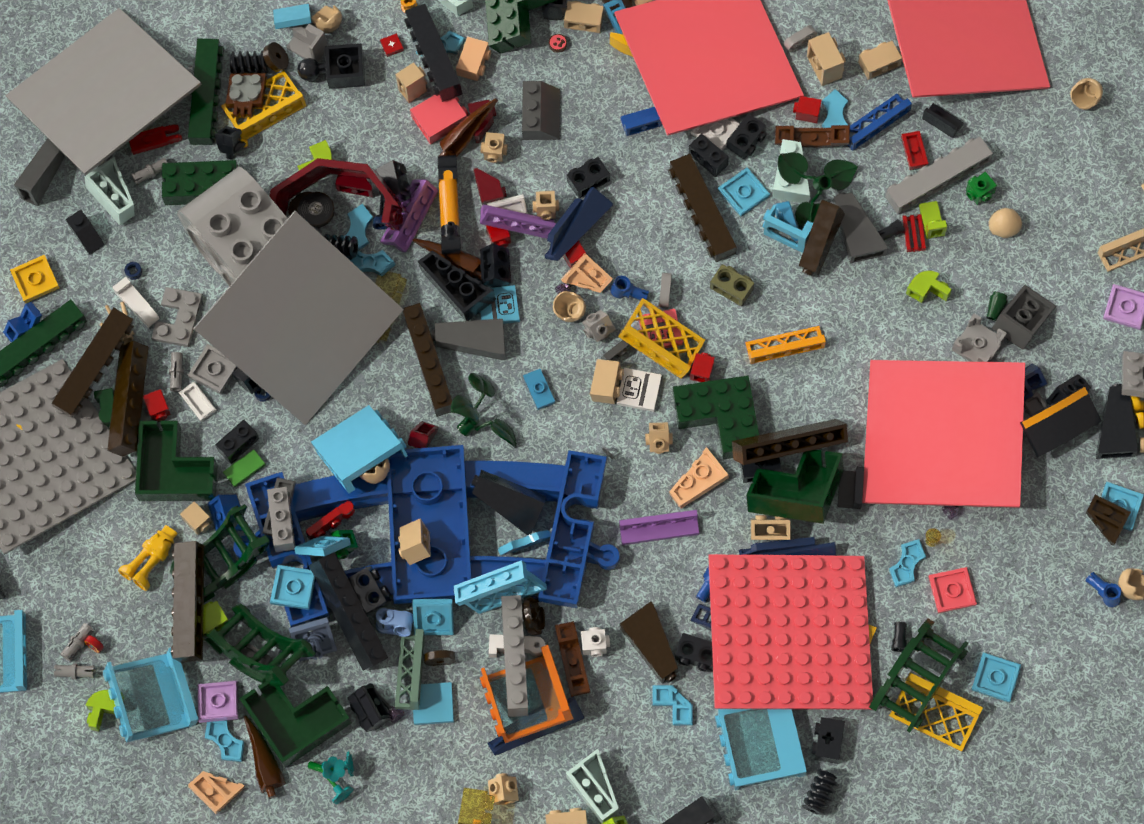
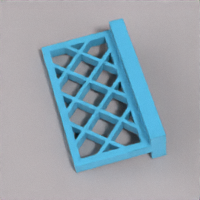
M521 560L454 585L455 603L459 606L465 604L478 614L501 606V599L495 598L521 595L522 599L546 590L547 586L546 583L526 569V563Z

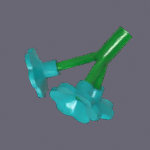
M350 751L346 753L345 761L331 756L328 761H324L322 764L313 761L308 763V769L321 772L323 777L334 787L333 790L336 796L332 799V802L336 805L349 797L354 789L347 786L343 789L339 784L335 783L339 780V777L345 775L344 769L348 770L350 777L354 776L353 758Z

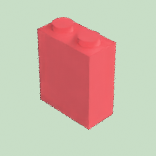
M434 95L410 109L412 119L430 145L446 136L469 115L466 108L459 105L458 97L442 102L439 95Z

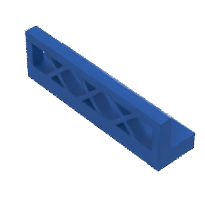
M895 94L850 125V132L858 133L850 138L849 148L854 151L910 112L912 106L910 100L907 98L903 101L898 94ZM897 100L899 104L890 109V103ZM879 111L887 112L878 119H875V115ZM863 122H872L864 129H860Z

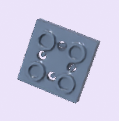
M327 617L289 628L292 639L308 641L313 648L312 650L316 653L312 657H301L299 662L311 658L317 660V657L320 659L325 654L337 651Z

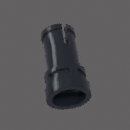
M897 219L890 223L889 226L878 231V233L885 241L894 235L898 236L905 233V230L900 220Z
M899 621L894 623V639H892L891 650L895 652H903L907 646V623Z

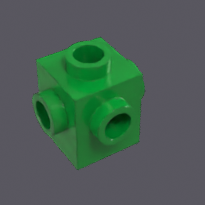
M985 171L978 177H972L967 182L966 195L977 205L982 201L985 203L992 198L997 185Z
M336 530L331 533L333 537L350 538L351 545L335 552L339 560L348 558L349 554L358 548L353 530Z

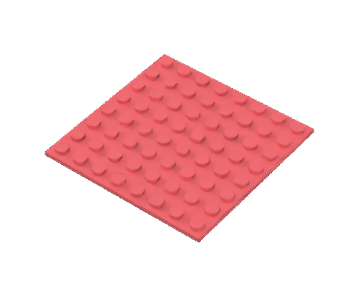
M655 0L614 12L667 136L804 96L761 0Z
M887 0L912 98L1050 88L1026 0Z
M870 360L862 503L1020 508L1023 428L1020 422L1023 421L1025 363Z
M708 555L715 709L872 710L869 708L873 700L864 556Z

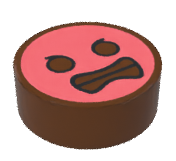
M555 34L550 37L549 48L553 52L560 53L566 49L567 40L565 36Z

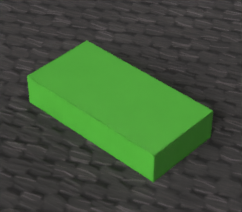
M253 449L224 470L223 474L235 488L266 464Z

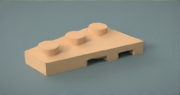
M706 447L699 459L694 461L689 471L679 479L669 492L680 509L727 480L729 475Z

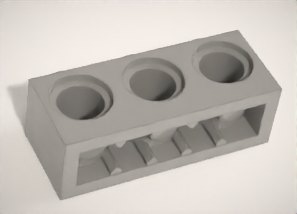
M287 487L267 489L275 551L295 550Z

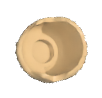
M333 5V8L324 6L311 17V21L315 27L328 34L339 28L342 22V14L335 5Z
M1081 79L1071 89V100L1080 109H1090L1101 100L1103 87L1096 79Z
M1010 208L999 209L989 219L991 233L1002 238L1012 237L1019 233L1022 228L1021 217L1015 210Z
M563 291L554 299L553 311L558 318L565 322H575L581 319L586 312L583 298L574 292Z
M385 459L360 475L361 479L371 484L382 482L390 469L389 460Z
M1128 568L1122 571L1118 586L1121 588V594L1124 597L1132 600H1144V575L1141 574L1143 573L1142 570Z

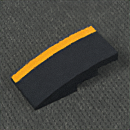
M1082 387L1055 403L1042 408L1021 421L1020 424L1036 457H1040L1082 434L1102 420L1086 388Z

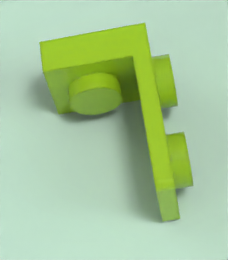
M932 201L919 204L926 239L945 236L947 224L946 220L942 221L938 202Z

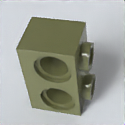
M722 264L710 281V289L742 307L754 290V282L750 277L737 273L733 267ZM726 277L729 281L723 282L720 279ZM744 287L746 290L738 291L736 288Z

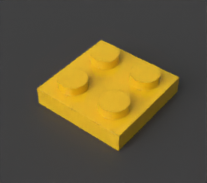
M45 255L10 270L25 304L60 289Z

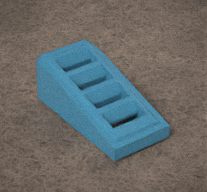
M612 0L603 4L615 33L623 34L616 17L613 16L615 11L626 9L622 0ZM616 4L619 5L618 8H616V9H614V10H612V11H611L610 8H609V7H612V6H614V5H616Z
M790 202L775 204L776 217L798 229ZM791 236L794 242L798 241V239Z

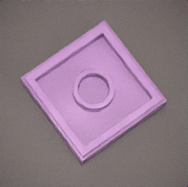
M1113 284L1103 319L1140 330L1144 319V293Z
M237 681L198 684L199 723L239 719Z

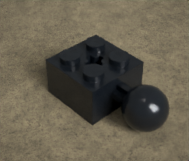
M362 43L325 46L326 63H318L315 59L305 58L297 67L298 75L304 81H314L320 74H326L329 89L365 86Z

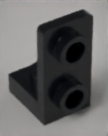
M1077 374L1057 386L1046 401L1051 405L1079 388L1085 387L1088 391L1091 386L1084 378Z

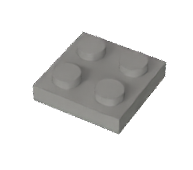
M207 344L190 370L188 377L222 394L233 377L232 373L238 367L216 348Z

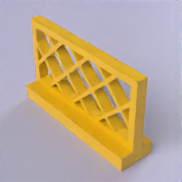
M284 70L267 79L266 88H270L268 95L265 94L264 96L266 102L263 108H254L263 110L258 115L248 117V114H246L245 117H241L239 111L238 117L233 118V112L228 111L226 104L221 105L233 126L241 129V139L247 140L307 106L302 93L298 91ZM282 77L285 78L284 86L276 85L277 80ZM274 89L282 90L281 96L272 95ZM286 91L295 93L290 97H284ZM270 100L279 101L276 105L269 106ZM238 118L247 119L242 124H237Z
M644 298L640 300L618 336L679 378H683L688 373L696 353L699 352L705 342V339ZM645 306L648 308L650 315L642 316L641 307ZM656 318H663L666 326L658 327ZM652 319L654 328L646 329L644 320ZM640 321L642 330H636L631 327L632 322ZM672 328L679 329L682 336L674 337ZM667 329L670 338L662 339L660 330ZM655 331L658 340L652 341L649 339L647 332ZM687 339H694L698 342V345L690 348ZM683 340L686 349L678 350L675 341ZM671 342L673 351H667L663 343ZM687 352L689 359L687 363L680 359L679 353Z
M909 673L905 682L919 692L926 694V696L934 686L933 683L912 673ZM939 687L933 697L936 707L924 711L928 724L918 729L915 727L914 729L962 752L983 707ZM901 690L896 704L899 706L906 704L908 711L911 713L908 703L917 701V699L907 701L905 692ZM948 705L953 708L955 715L944 719L940 708ZM938 709L942 720L930 723L927 712ZM891 711L889 717L908 726L911 724L905 718H901L895 715L894 711ZM967 714L973 717L971 724L962 728L959 716ZM956 718L960 729L948 732L945 721ZM943 722L946 733L939 736L934 734L932 725ZM968 729L965 735L963 730ZM961 731L963 741L960 746L952 742L950 734ZM948 736V739H949V740H946V739H944V738H942V737Z

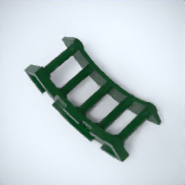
M246 504L231 508L219 529L203 543L204 569L212 579L211 584L204 587V603L216 596L214 592L222 587L225 589L229 588L257 563L256 557L259 553L260 555L264 554L270 541L267 536L256 537L243 516L247 509ZM237 524H239L250 541L248 547L235 528ZM229 534L242 552L240 559L236 563L222 543V540ZM214 547L217 548L228 565V571L222 576H218L205 556ZM173 561L172 564H171V569H170V573H171V574H172V570L174 569V561Z
M241 603L231 608L235 615L219 631L212 629L203 635V639L219 655L223 653L230 659L229 664L237 670L261 683L269 681L272 686L285 685L289 681L286 672L301 657H312L316 654L308 641L304 639H290L274 632L257 620L250 610ZM242 620L251 631L237 645L231 646L224 639V636ZM257 635L267 641L252 658H248L240 653ZM274 646L282 650L269 665L258 663ZM290 654H292V656H291L285 663H283V664L279 667V665H280Z
M929 618L918 629V635L915 638L912 637L888 673V676L891 678H887L884 685L880 686L869 706L874 711L880 706H886L910 721L911 724L907 729L909 733L915 727L917 729L920 727L924 720L922 715L955 664L959 660L963 661L968 653L966 647L969 643L967 641L959 648L945 640L931 629L935 622ZM930 639L955 655L949 660L925 645L924 640ZM915 651H921L944 665L945 669L938 677L913 662L911 657ZM904 668H909L934 683L927 696L900 680L899 675ZM892 687H897L922 702L916 715L889 699L890 697L887 695Z

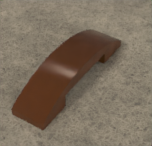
M831 125V128L776 126L775 145L781 146L783 139L801 142L802 147L823 148L848 145L850 141V125Z
M574 621L555 625L571 697L591 693Z

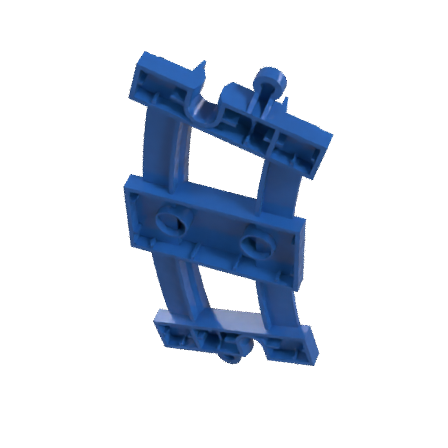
M463 445L405 449L408 455L406 458L399 450L387 458L390 463V469L386 478L380 483L371 484L358 476L351 481L355 490L348 493L335 476L296 484L291 503L295 547L305 543L299 523L301 521L325 516L346 501L353 503L354 509L389 504L391 562L370 566L378 570L381 576L379 580L383 586L385 585L388 588L390 594L393 595L394 604L413 603V599L455 600L454 585L522 560L526 563V569L546 583L547 589L539 592V602L577 609L587 563L598 564L605 570H611L620 561L619 551L615 546L610 544L598 546L592 543L594 521L573 519L566 514L567 509L574 504L595 509L599 508L607 457L568 450L564 466L517 461H465ZM484 470L545 495V501L558 502L546 560L519 557L471 556L468 498H478L472 493L474 486H471L475 474L479 476L480 471ZM283 472L245 484L259 526V530L255 533L256 537L261 538L265 536L262 532L269 509L267 489L275 487L277 478L285 479ZM421 518L430 532L431 556L409 565L406 559H402L399 554L400 542L398 536H400V527ZM246 535L241 536L248 547L249 539ZM266 535L270 542L265 551H267L273 569L277 568V565L284 566L287 563L297 561L304 565L303 569L311 570L309 567L312 564L310 555L295 554V550L276 552L273 545V537ZM234 542V552L240 559L242 552ZM370 566L344 570L347 578ZM364 575L362 581L367 586L370 579L367 575ZM316 580L309 610L284 606L291 628L330 617L327 610L330 606ZM377 592L372 594V598L379 597Z

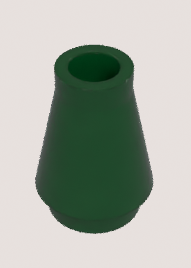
M996 291L990 295L986 318L994 321L998 319L1008 303L1007 295Z

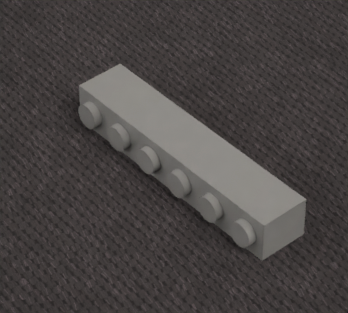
M981 137L972 138L961 148H954L949 155L937 158L930 166H923L918 173L906 176L901 183L892 184L888 187L885 198L899 215L991 161L993 153Z
M521 595L501 596L508 717L528 716Z

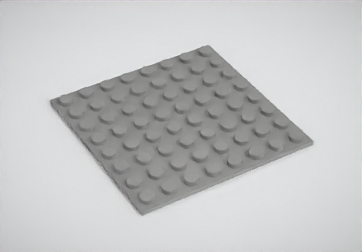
M118 8L5 96L76 167L87 175L202 84L126 13Z
M294 211L193 329L300 422L306 425L404 309L303 217Z
M63 359L0 392V549L4 555L136 481V470L128 458L107 451L109 429L101 422L98 412L89 399L85 398L81 403L83 405L82 410L78 415L74 414L72 418L52 406V401L71 374Z

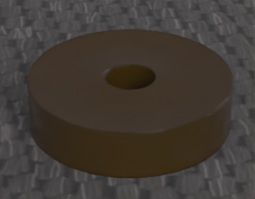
M272 42L264 47L263 57L271 70L280 72L288 67V55L280 44Z
M436 650L424 654V664L428 666L451 665L456 662L454 651Z

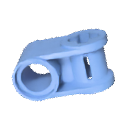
M381 608L376 612V630L379 633L398 635L400 637H408L411 634L414 621L412 613L388 608Z

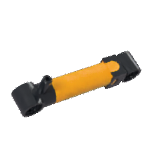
M456 155L438 156L442 254H461Z

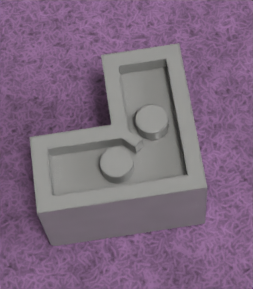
M308 24L305 29L301 26H294L292 29L294 37L286 48L304 59L312 58L319 62L325 53V46H327L325 33L311 24Z

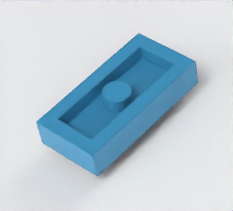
M541 369L523 375L537 410L555 403Z

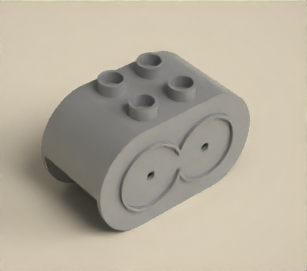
M242 167L234 169L177 211L179 220L194 245L228 286L234 282L288 219L256 180Z

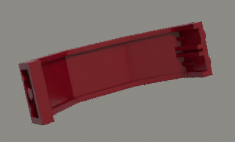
M317 158L270 190L269 197L286 216L289 200L327 175L371 179L384 195L385 204L382 223H386V226L391 227V230L399 231V227L403 223L402 213H408L379 173L368 164Z

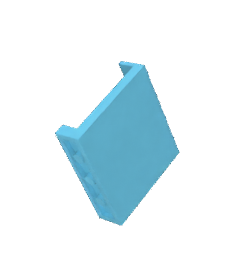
M370 405L311 441L319 457L348 493L355 490L351 482L352 480L399 450L405 458L408 456L405 448H407L402 438L398 437L393 428L390 429V425L386 419L382 418L377 409L374 411Z

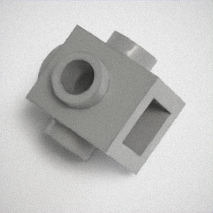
M601 310L590 314L582 322L585 327L583 330L585 335L596 342L606 339L610 333L616 330L608 314Z

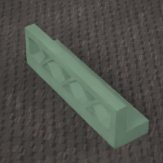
M416 629L415 635L401 637L395 709L419 710L425 643L424 629ZM405 640L415 641L412 650L409 651L405 647ZM411 657L413 666L407 669L403 662ZM409 675L412 678L411 684L405 687L402 679ZM406 693L410 696V704L400 703V698Z

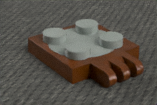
M266 73L230 74L225 104L227 108H234V117H238L239 111L241 117L246 116V111H248V117H252L254 108H263L267 82Z

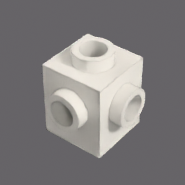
M593 627L589 628V631H581L583 655L601 657L607 653L606 647H610L609 635H605V629Z

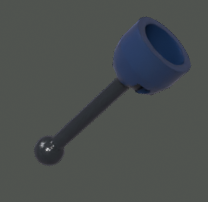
M382 196L380 197L379 215H376L373 219V228L385 230L387 229L386 223L381 222L384 206Z

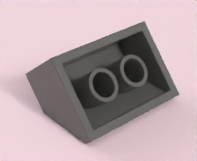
M523 81V140H560L559 88L542 81Z

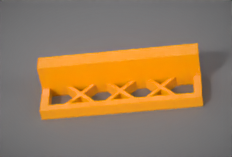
M819 326L745 342L751 364L825 348L826 343ZM817 332L816 337L805 339L808 333ZM795 336L800 339L797 341L787 343L790 337ZM771 341H778L782 343L779 345L768 347ZM758 344L761 347H763L761 349L751 350V346Z

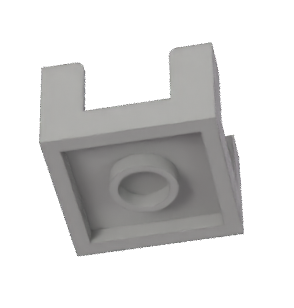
M976 314L972 315L962 335L958 336L955 340L952 351L970 362H990L1004 342L1007 333L1001 329H998L997 333L983 326L980 324L982 318Z

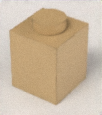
M195 501L180 513L182 519L197 535L201 532L205 533L211 527V518Z

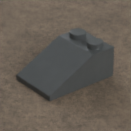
M1024 285L999 315L992 329L996 332L998 329L1003 330L1007 333L1005 338L1024 350L1056 305Z

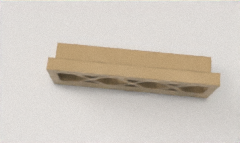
M1144 228L1100 246L1098 255L1107 272L1144 257V250L1139 248L1141 243L1144 242ZM1129 248L1136 252L1133 257L1129 258L1123 256L1124 250ZM1110 255L1118 257V262L1111 266L1106 260V257Z

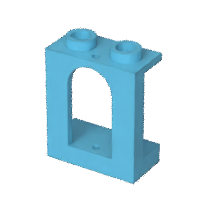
M773 205L771 210L768 209L763 217V220H765L762 226L764 228V235L803 253L813 223L807 221L803 230L797 229L775 218L776 205ZM770 228H775L798 239V243L771 231Z

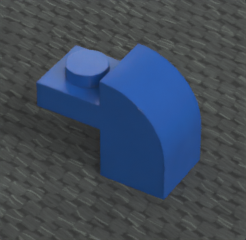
M32 302L25 304L19 317L8 320L3 333L10 342H13L39 323L42 314Z

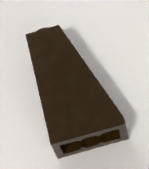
M821 200L798 265L803 269L802 273L813 276V274L819 276L845 215L839 206Z
M650 601L622 621L619 627L662 684L665 681L670 683L677 677L678 666L654 604Z

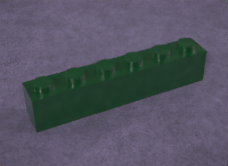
M197 38L194 77L202 85L192 92L188 131L190 145H213V139H216L217 130L214 128V123L218 122L216 106H219L220 103L217 89H221L219 73H222L223 70L220 57L224 56V46H221L219 39Z
M71 299L0 350V387L5 386L8 383V379L12 376L21 374L24 370L23 368L27 365L36 363L42 354L51 352L57 343L66 341L75 330L79 331L85 326L87 320L84 314Z

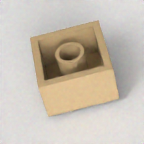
M829 32L808 40L807 58L822 86L842 79L844 63L846 62L843 53H839L837 49L836 39L832 38Z

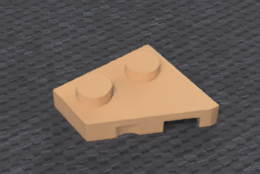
M584 253L560 280L563 283L601 293L613 278Z
M205 771L201 772L188 784V787L215 814L244 789V785L241 783L236 784L227 781L226 778L215 777Z

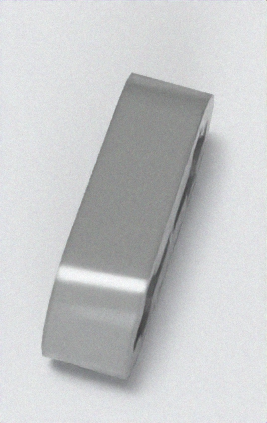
M808 25L788 37L784 42V46L789 52H792L807 43L808 40L815 38L817 32L812 25Z
M662 272L659 307L669 308L672 273Z

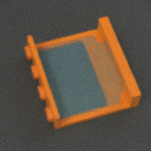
M548 645L541 647L543 656L525 662L528 716L508 717L505 669L487 675L485 668H481L483 676L480 677L483 689L487 688L488 691L485 693L488 705L492 704L493 709H490L493 721L497 720L498 723L495 729L498 737L502 736L505 743L573 719Z

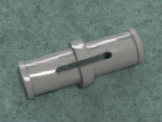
M162 158L151 165L147 164L145 168L134 174L132 173L131 176L136 185L150 177L154 178L156 174L162 172V163H168L166 159Z
M181 352L171 353V368L169 369V375H171L170 391L174 392L182 390L184 369H182L183 353Z
M83 623L79 631L74 636H71L70 642L60 655L70 662L77 651L84 647V640L92 634L94 629L88 624Z
M73 663L72 665L55 664L54 669H56L54 677H71L72 679H77V677L95 678V673H93L95 672V665L78 666V664Z

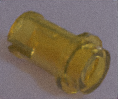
M935 528L929 529L925 535L926 544L930 547L938 544L941 539L940 531Z

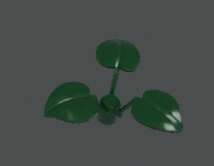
M790 152L779 155L778 170L781 177L787 183L797 184L800 182L801 177L813 180V187L818 191L812 198L811 203L802 202L796 208L795 218L802 229L807 221L814 222L820 205L819 203L814 204L819 195L830 187L835 190L847 188L852 182L858 166L849 161L837 159L825 165V175L818 177L807 176L804 173L808 170V162L802 154Z
M470 373L468 376L469 382L473 388L481 392V396L474 407L471 401L462 395H457L453 399L451 413H457L465 417L457 425L458 431L464 436H469L474 430L478 432L481 428L491 425L490 427L496 435L515 448L517 445L515 434L512 428L504 421L496 418L494 422L490 420L481 425L478 424L479 413L476 409L484 399L485 394L492 398L495 395V390L486 378L476 373Z

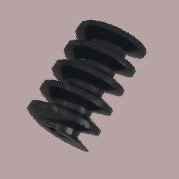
M261 50L260 56L257 55L256 51L253 52L252 56H250L249 51H246L245 56L242 55L241 51H239L238 56L232 51L230 56L231 74L233 70L236 74H239L240 70H242V73H247L248 69L250 73H254L255 69L257 73H261L263 69L267 74L268 65L264 60L263 50Z
M330 234L324 235L349 260L356 257L358 252L357 237L345 236L344 238L343 235L338 237L334 234L332 236Z
M818 769L817 774L819 776L814 777L815 783H812L810 786L812 790L807 792L809 798H804L803 802L806 805L801 806L814 814L825 815L826 813L822 810V807H829L825 800L832 801L828 794H835L836 791L832 786L838 787L839 784L835 781L837 777L834 774Z

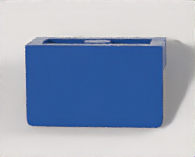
M655 107L620 117L626 136L662 126Z
M217 495L208 502L216 531L226 519L229 510L235 506L240 507L237 495ZM237 524L236 530L243 531L239 524Z

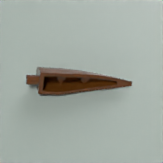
M495 98L481 106L455 126L439 142L443 150L439 156L456 155L457 157L468 146L480 125L498 102V99Z
M413 239V242L429 252L433 250L458 269L460 268L465 271L467 275L481 280L480 258L461 251V254H442L440 243Z
M244 716L254 755L255 774L261 793L267 792L269 799L275 798L276 793L274 789L286 784L284 776L266 741L250 719Z

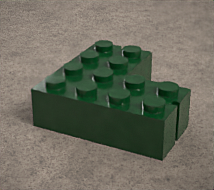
M485 0L489 46L498 53H505L513 50L514 46L519 48L530 44L529 10L556 0Z
M237 161L162 163V199L165 206L188 204L238 167Z
M749 375L673 386L672 394L678 429L716 424L723 460L733 458L732 441L759 435Z
M139 421L135 483L137 499L139 501H211L215 498L217 486L215 481H217L218 467L215 458L180 457L181 426L178 421H160L163 431H160L161 428L157 421Z
M822 450L805 451L802 454L795 474L757 469L746 495L748 512L824 524L844 471L843 453L826 451L825 468L823 467Z
M265 681L258 686L262 695L259 696L256 690L253 689L239 698L285 768L352 724L349 716L328 686L295 708L280 686H272L269 681Z

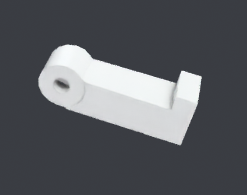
M126 277L112 287L115 294L148 328L160 319L149 303Z
M490 634L489 658H497V652H504L503 635ZM524 636L525 653H530L535 657L543 655L541 647L545 646L544 640L541 637Z

